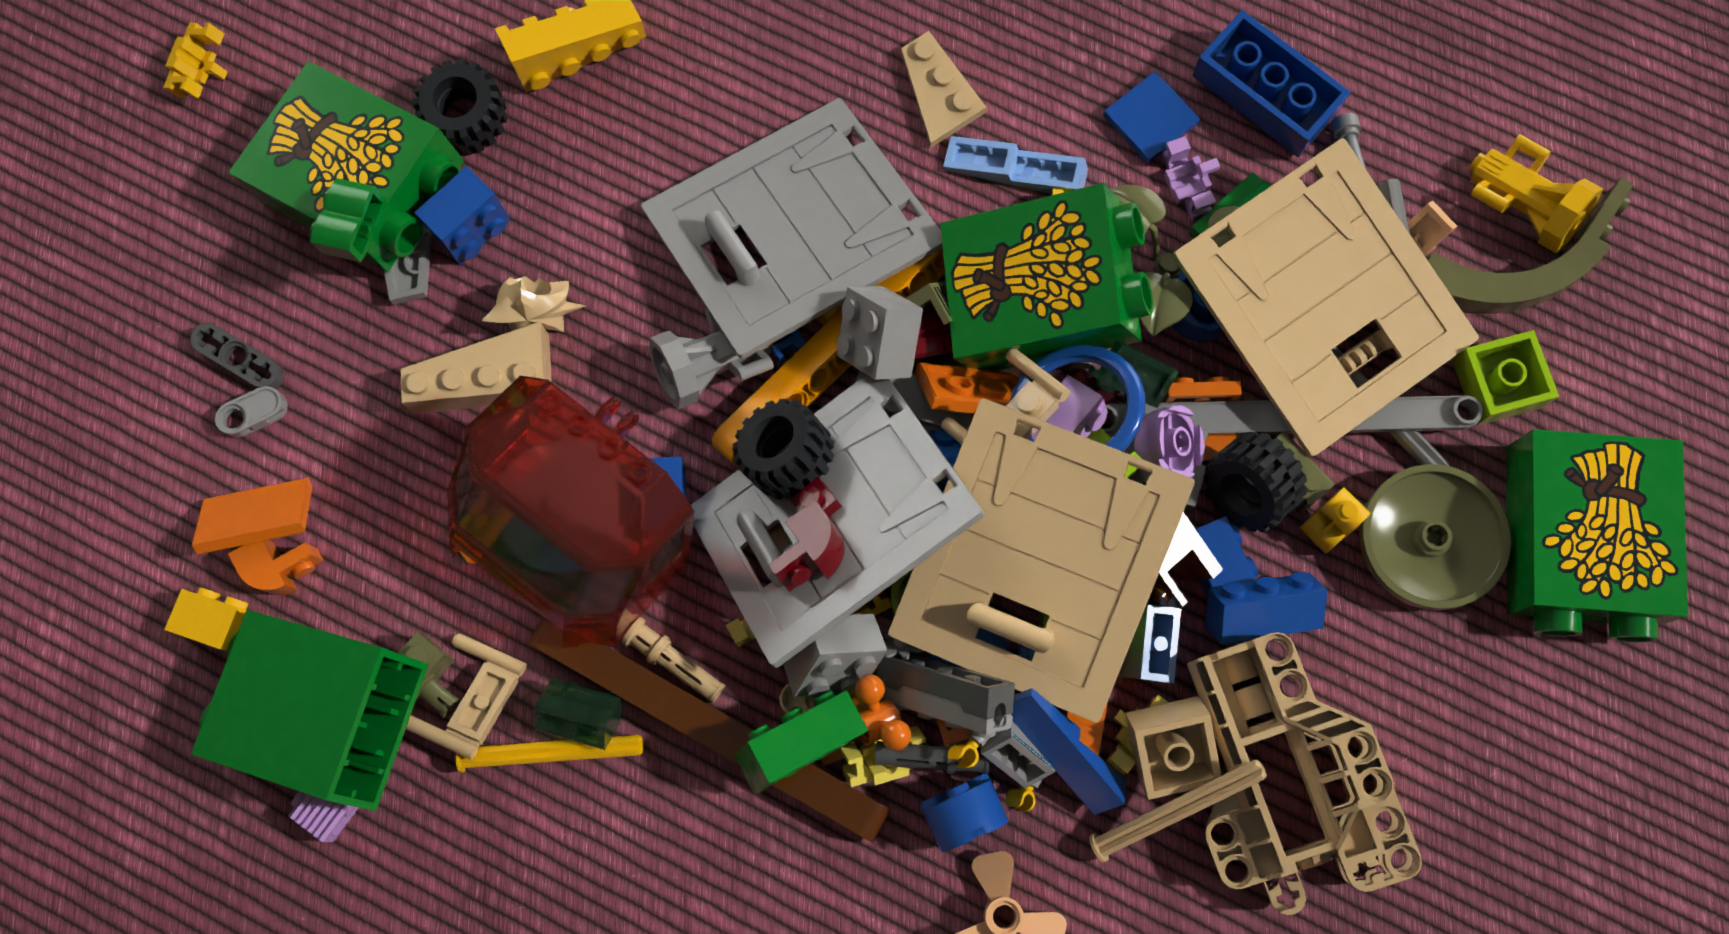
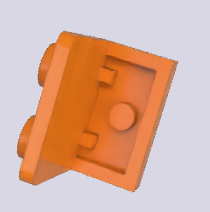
M1223 376L1210 378L1208 382H1194V379L1189 377L1176 378L1172 380V383L1167 384L1161 394L1162 403L1237 401L1242 395L1241 381H1230L1229 377ZM1237 435L1207 436L1203 462H1210L1215 455L1237 438Z

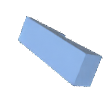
M955 136L950 137L943 165L945 171L1052 194L1053 188L1062 189L1064 192L1083 188L1088 173L1086 159L1082 157L1018 150L1017 144Z

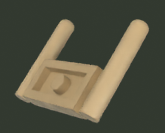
M1008 350L1006 359L1033 381H1029L1005 407L1046 422L1059 408L1058 404L1069 397L1070 389L1019 350ZM945 418L941 423L942 429L962 445L967 430L953 418ZM1018 422L1014 434L1029 440L1038 429Z
M456 634L452 639L454 647L486 661V663L484 662L448 722L446 731L412 715L409 718L406 730L472 760L518 684L519 677L525 672L527 664L463 634Z

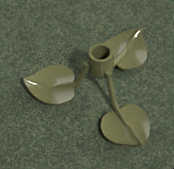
M1120 185L1110 190L1123 204L1132 202L1137 204L1143 220L1144 232L1146 234L1149 229L1152 235L1154 253L1152 259L1155 261L1152 272H1146L1145 274L1150 283L1154 308L1152 315L1140 317L1139 320L1148 334L1153 337L1165 328L1182 320L1189 313L1193 298L1189 287L1183 281L1177 279L1182 270L1173 258V253H1160L1158 229L1154 224L1162 221L1165 217L1166 209L1163 201L1155 192L1146 187ZM1226 206L1215 211L1208 221V229L1240 207ZM1226 227L1211 239L1215 241L1218 247H1221L1233 237Z

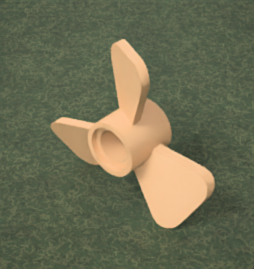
M999 851L979 855L974 858L971 865L972 871L990 901L984 909L983 922L955 934H1016L1017 932L1020 934H1065L1067 924L1064 916L1058 912L1023 913L1021 906L1015 900L1009 898L1014 867L1013 857L1009 853ZM1001 905L1009 906L1014 913V919L1007 927H998L993 920L995 909Z

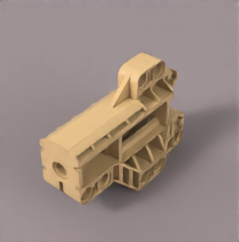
M1279 632L1270 633L1187 663L1186 666L1197 695L1210 713L1215 742L1226 773L1250 762L1244 746L1284 732L1325 838L1284 851L1259 784L1256 783L1215 803L1205 825V838L1219 876L1224 884L1233 889H1244L1263 882L1273 907L1282 914L1293 915L1300 912L1306 902L1305 890L1298 875L1297 867L1300 870L1316 867L1333 860L1334 857L1343 880L1364 892L1374 891L1410 879L1418 874L1422 866L1421 854L1394 790L1393 778L1371 724L1316 700L1295 645L1290 637ZM1276 643L1281 646L1284 653L1283 659L1281 661L1270 659L1266 654V644ZM1259 676L1261 683L1234 692L1233 684ZM1282 678H1290L1295 681L1297 694L1294 697H1287L1281 692L1280 681ZM1273 712L1275 719L1248 728L1246 720ZM1306 737L1313 739L1315 741L1308 743ZM1351 738H1354L1359 744V751L1355 757L1348 750V743ZM1327 746L1336 769L1320 774L1311 751ZM1367 775H1370L1373 779V788L1370 792L1366 793L1363 781ZM1340 779L1347 797L1345 801L1332 805L1324 783ZM1386 811L1390 816V825L1387 829L1379 831L1376 826V817L1379 813ZM1217 823H1227L1233 830L1232 839L1226 844L1216 843L1212 839L1211 831ZM1402 849L1405 854L1404 863L1400 867L1394 868L1391 864V856L1396 850ZM1240 860L1245 863L1247 872L1243 879L1233 881L1226 876L1225 868L1230 861ZM1359 863H1364L1367 867H1371L1363 871L1364 878L1358 879L1353 874L1359 871ZM1379 865L1383 872H1376V868L1374 866ZM1294 874V879L1284 878L1286 886L1291 891L1296 890L1297 892L1296 895L1292 896L1293 903L1286 905L1284 901L1277 902L1276 897L1282 894L1279 883L1275 881L1270 887H1267L1266 881Z

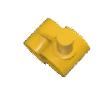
M1343 487L1324 506L1318 509L1300 529L1326 554L1345 536L1354 531L1371 513Z

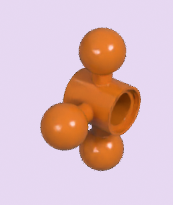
M873 674L864 675L855 684L856 695L851 696L868 729V732L862 735L860 740L865 745H870L882 739L883 744L893 751L906 748L911 741L909 726L901 720L900 714L891 700L885 699L880 701L885 693L883 681Z

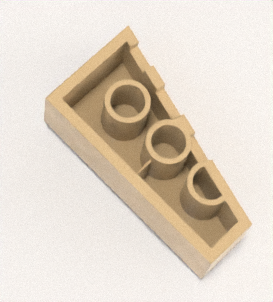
M540 321L401 368L402 404L413 414L553 401L549 333Z

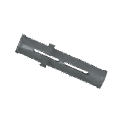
M877 741L876 766L947 770V774H954L955 771L989 774L990 760L981 754V749H977L979 759L975 766L957 768L962 757L958 760L948 759L949 749L956 744L949 743L948 747L908 744L906 748L899 751L888 749L881 741Z

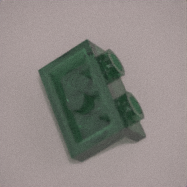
M1116 339L1110 351L1119 354L1133 366L1142 381L1145 391V403L1158 408L1179 370ZM1090 365L1087 371L1097 379L1094 383L1097 387L1110 394H1114L1116 390L1124 393L1123 397L1127 400L1124 387L1115 374L1103 366L1099 368L1095 365Z

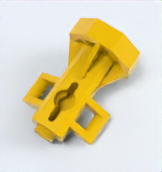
M1521 134L1514 140L1506 155L1495 149H1490L1486 155L1480 153L1469 168V171L1472 172L1470 182L1476 185L1471 196L1500 213L1513 206L1528 215L1540 237L1538 243L1554 253L1563 250L1581 229L1598 203L1603 188L1585 178L1576 182V184L1553 183L1539 175L1538 172L1548 159L1551 151ZM1519 150L1536 159L1530 169L1514 161Z

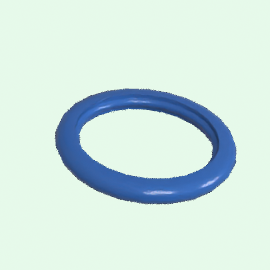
M1090 345L1067 346L1050 352L1035 361L1034 363L1047 373L1070 363L1088 362L1103 366L1115 374L1125 390L1127 411L1118 432L1104 445L1123 452L1131 444L1141 427L1144 417L1145 391L1141 378L1128 361L1115 352L1103 347ZM1022 374L1014 387L1010 401L1029 381H1033L1026 374Z

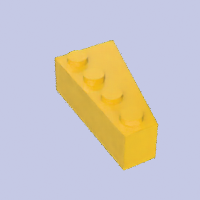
M584 0L582 8L576 10L565 6L555 9L553 17L538 21L536 16L523 19V26L509 30L507 25L495 28L526 93L532 90L543 89L551 81L562 76L573 75L581 67L594 61H603L611 53L624 47H633L641 39L647 37L642 20L631 0Z

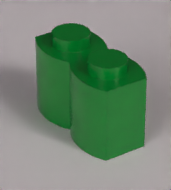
M336 178L324 194V210L311 225L310 243L322 254L361 262L370 247L373 230L382 217L386 198L376 186Z

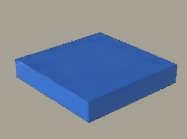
M1156 71L1107 108L1103 114V117L1147 164L1167 149L1166 143L1183 137L1200 122V118Z

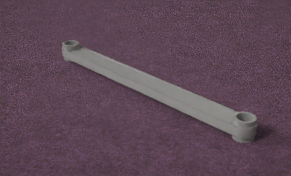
M1465 395L1397 397L1348 433L1465 430L1473 427L1480 421L1483 407L1478 399ZM1270 400L1145 403V409L1150 411L1177 405L1190 409L1194 414L1189 416L1193 425H1200L1201 428L1208 430L1207 436H1234L1243 433L1246 435L1249 432L1255 431L1258 435L1261 433L1276 435L1281 434L1283 431L1286 434H1293ZM1105 404L1108 411L1107 416L1112 420V427L1103 430L1109 436L1113 437L1121 427L1127 411V404ZM1458 405L1468 409L1470 420L1461 418L1457 410Z

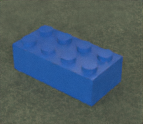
M1244 10L1238 13L1200 55L1192 74L1195 79L1298 158L1338 114L1351 94V91Z

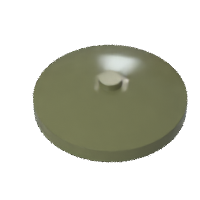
M1437 464L1410 467L1394 474L1383 482L1370 496L1365 505V508L1371 513L1360 524L1359 528L1360 547L1365 563L1375 580L1388 593L1408 605L1427 610H1449L1464 606L1481 598L1490 591L1505 571L1511 548V534L1506 514L1495 495L1481 481L1469 473L1454 467Z

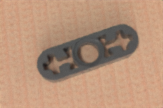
M202 323L192 331L190 341L195 350L254 387L269 386L277 389L282 384L284 371L279 364L215 324ZM207 335L213 337L223 346L218 350L214 346L206 344L203 341ZM236 349H244L246 353L245 360L240 365H230V354ZM256 364L263 370L269 371L272 375L269 379L262 378L251 369Z

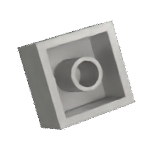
M884 286L847 287L846 298L842 305L841 330L837 339V356L875 380L911 378L923 308Z
M874 613L852 614L783 663L794 697L809 696L811 698H818L832 690L834 694H840L847 690L849 695H854L855 684L858 679L864 675L872 674L888 650Z

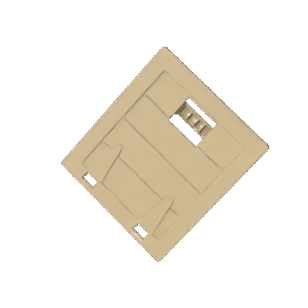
M1344 138L1317 154L1172 254L1274 407L1310 457L1319 454L1479 338L1460 307ZM1314 168L1320 179L1306 187L1299 178ZM1227 227L1233 238L1221 247H1218L1211 238ZM1375 320L1380 329H1377L1336 358L1332 352L1334 347ZM1394 348L1400 358L1357 388L1349 375L1383 351Z
M981 399L953 469L982 508L985 515L913 568L888 635L966 669L1015 683V689L1023 692L1033 688L1052 705L1098 723L1195 481L1190 477L998 403ZM1018 422L1040 430L1034 442L1014 434ZM1128 464L1151 473L1146 485L1124 477ZM948 480L943 494L954 488L950 480ZM993 593L1050 615L1045 628H1040L989 607ZM979 628L1035 650L1032 661L977 639L976 636Z

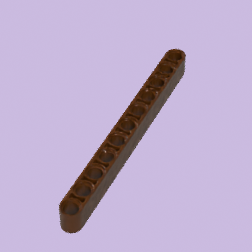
M547 611L545 612L527 641L529 645L739 766L734 755L750 741L747 735L754 730ZM809 764L796 771L797 773L790 777H785L772 784L873 843L890 812V809L813 764Z

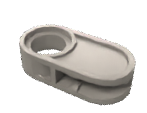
M263 386L222 405L216 412V426L230 437H244L280 420L287 412V399L273 387ZM235 411H241L243 414L241 425L237 428H229L227 426L228 416Z

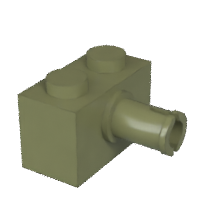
M416 632L399 652V654L429 664L413 709L423 699L439 712L443 718H446L453 710L444 704L443 701L449 706L456 708L460 699L451 694L437 681L456 659L430 637Z

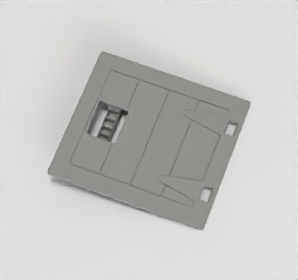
M841 98L824 105L641 204L644 214L740 359L752 355L843 304L846 298L847 287L875 286L943 248L939 227ZM853 131L862 141V143L854 147L846 138ZM910 205L918 217L908 221L900 210ZM742 228L766 265L758 269L756 262L734 230ZM716 241L735 269L738 278L737 281L728 286L703 250V247Z
M865 375L814 413L817 419L831 434L830 438L834 443V448L830 450L834 454L833 461L827 463L830 469L826 475H821L820 479L842 505L829 518L842 535L845 547L844 556L840 566L829 579L819 570L807 582L789 592L777 578L768 564L781 554L767 531L780 522L791 542L795 545L799 541L785 521L798 511L790 501L791 499L787 500L783 496L781 500L774 499L771 495L766 496L740 470H737L686 509L687 515L764 655L775 668H778L985 515L982 508L890 379L875 380ZM894 401L901 412L896 413L890 418L884 408ZM789 444L784 446L777 455L782 453L789 446ZM946 475L954 488L943 494L936 483ZM747 545L751 547L767 577L772 581L766 587H763L742 550Z

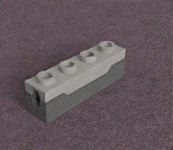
M910 652L909 659L907 660L902 659L899 653L891 658H886L884 655L878 664L877 676L883 681L885 686V693L881 700H891L897 710H913L917 712V716L920 718L940 719L944 721V725L947 727L967 728L973 730L972 734L974 736L982 738L995 737L996 732L1012 728L1013 716L1011 714L1013 713L1015 683L912 652Z

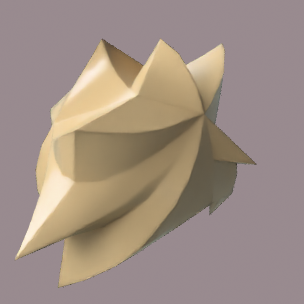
M527 276L517 279L510 277L499 290L496 306L482 321L508 323L511 331L541 321L545 329L564 332L563 315L586 306L566 301L569 281L545 282L538 278L534 282Z

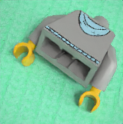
M1013 721L1011 729L996 732V736L991 738L974 736L972 734L973 730H971L967 735L969 741L966 745H954L949 749V760H958L962 757L957 768H970L977 764L979 759L977 748L981 747V754L1022 786V789H1010L1005 799L1006 805L1015 807L1016 811L1027 812L1032 810L1035 806V795L1032 792L1034 787L1038 789L1043 778L1055 773V769Z

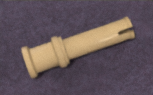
M639 617L628 629L621 643L625 646L631 645L647 657L646 661L649 664H660L683 683L706 698L711 704L714 703L726 685L719 682L696 663L673 648L668 636H660L645 625V619Z

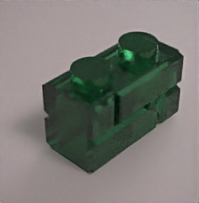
M552 678L545 688V692L541 694L536 702L534 729L605 750L620 724L622 699L609 692H599L581 687L574 682H563Z

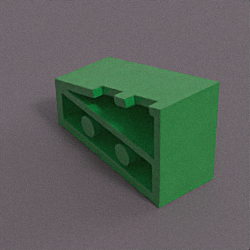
M833 690L813 700L814 708L804 713L800 707L780 718L783 724L771 730L766 724L747 735L750 741L734 756L754 795L763 792L768 786L785 777H790L797 773L796 771L826 757L868 732L847 690L835 696Z

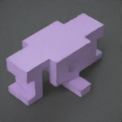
M1186 136L1166 143L1168 150L1163 151L1162 158L1168 170H1165L1163 176L1176 204L1184 203L1192 221L1203 217L1212 209L1211 205L1216 204V200L1210 190L1212 183L1208 173L1219 170L1220 164L1217 158L1202 163L1199 155L1192 157L1189 162L1187 156L1191 147Z

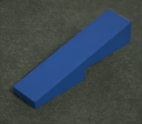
M1033 688L1014 695L1013 713L1011 714L1013 716L1012 721L1094 815L1125 804L1126 779L1079 741L1080 727Z

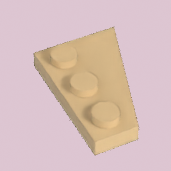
M929 31L901 48L902 59L918 103L919 113L927 132L930 148L986 113L987 107Z

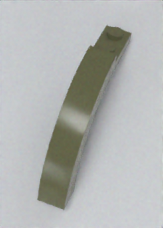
M1621 177L1606 191L1565 254L1538 268L1513 273L1485 272L1457 264L1435 251L1427 260L1462 312L1498 314L1536 306L1564 292L1603 258L1611 247L1604 242L1613 229L1609 222L1614 215L1619 217L1630 203L1631 199L1626 196L1634 184Z

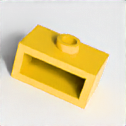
M199 587L197 593L181 589L164 630L227 651L231 639L239 631L249 603L227 596L224 603L218 600L221 594Z

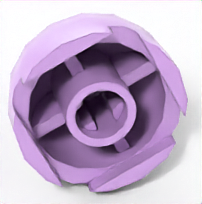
M1182 405L1159 408L1152 411L1142 420L1141 427L1135 436L1134 449L1145 461L1184 476L1192 477L1195 474L1192 473L1194 467L1201 466L1204 458L1205 444L1203 431L1200 425H1193L1189 416L1194 414L1190 409Z

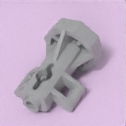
M705 309L712 334L700 339L677 337L669 330L650 337L649 354L656 377L665 395L679 410L698 402V397L716 374L730 370L740 381L773 369V362L767 354L772 353V347L775 345L774 342L752 355L740 359L709 311ZM755 360V361L750 362V363H748V364L742 365V364L747 363V362H749V361Z

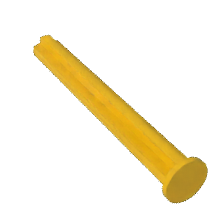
M641 735L479 746L478 752L472 760L456 753V766L459 773H464L466 768L639 756L643 753L644 745Z

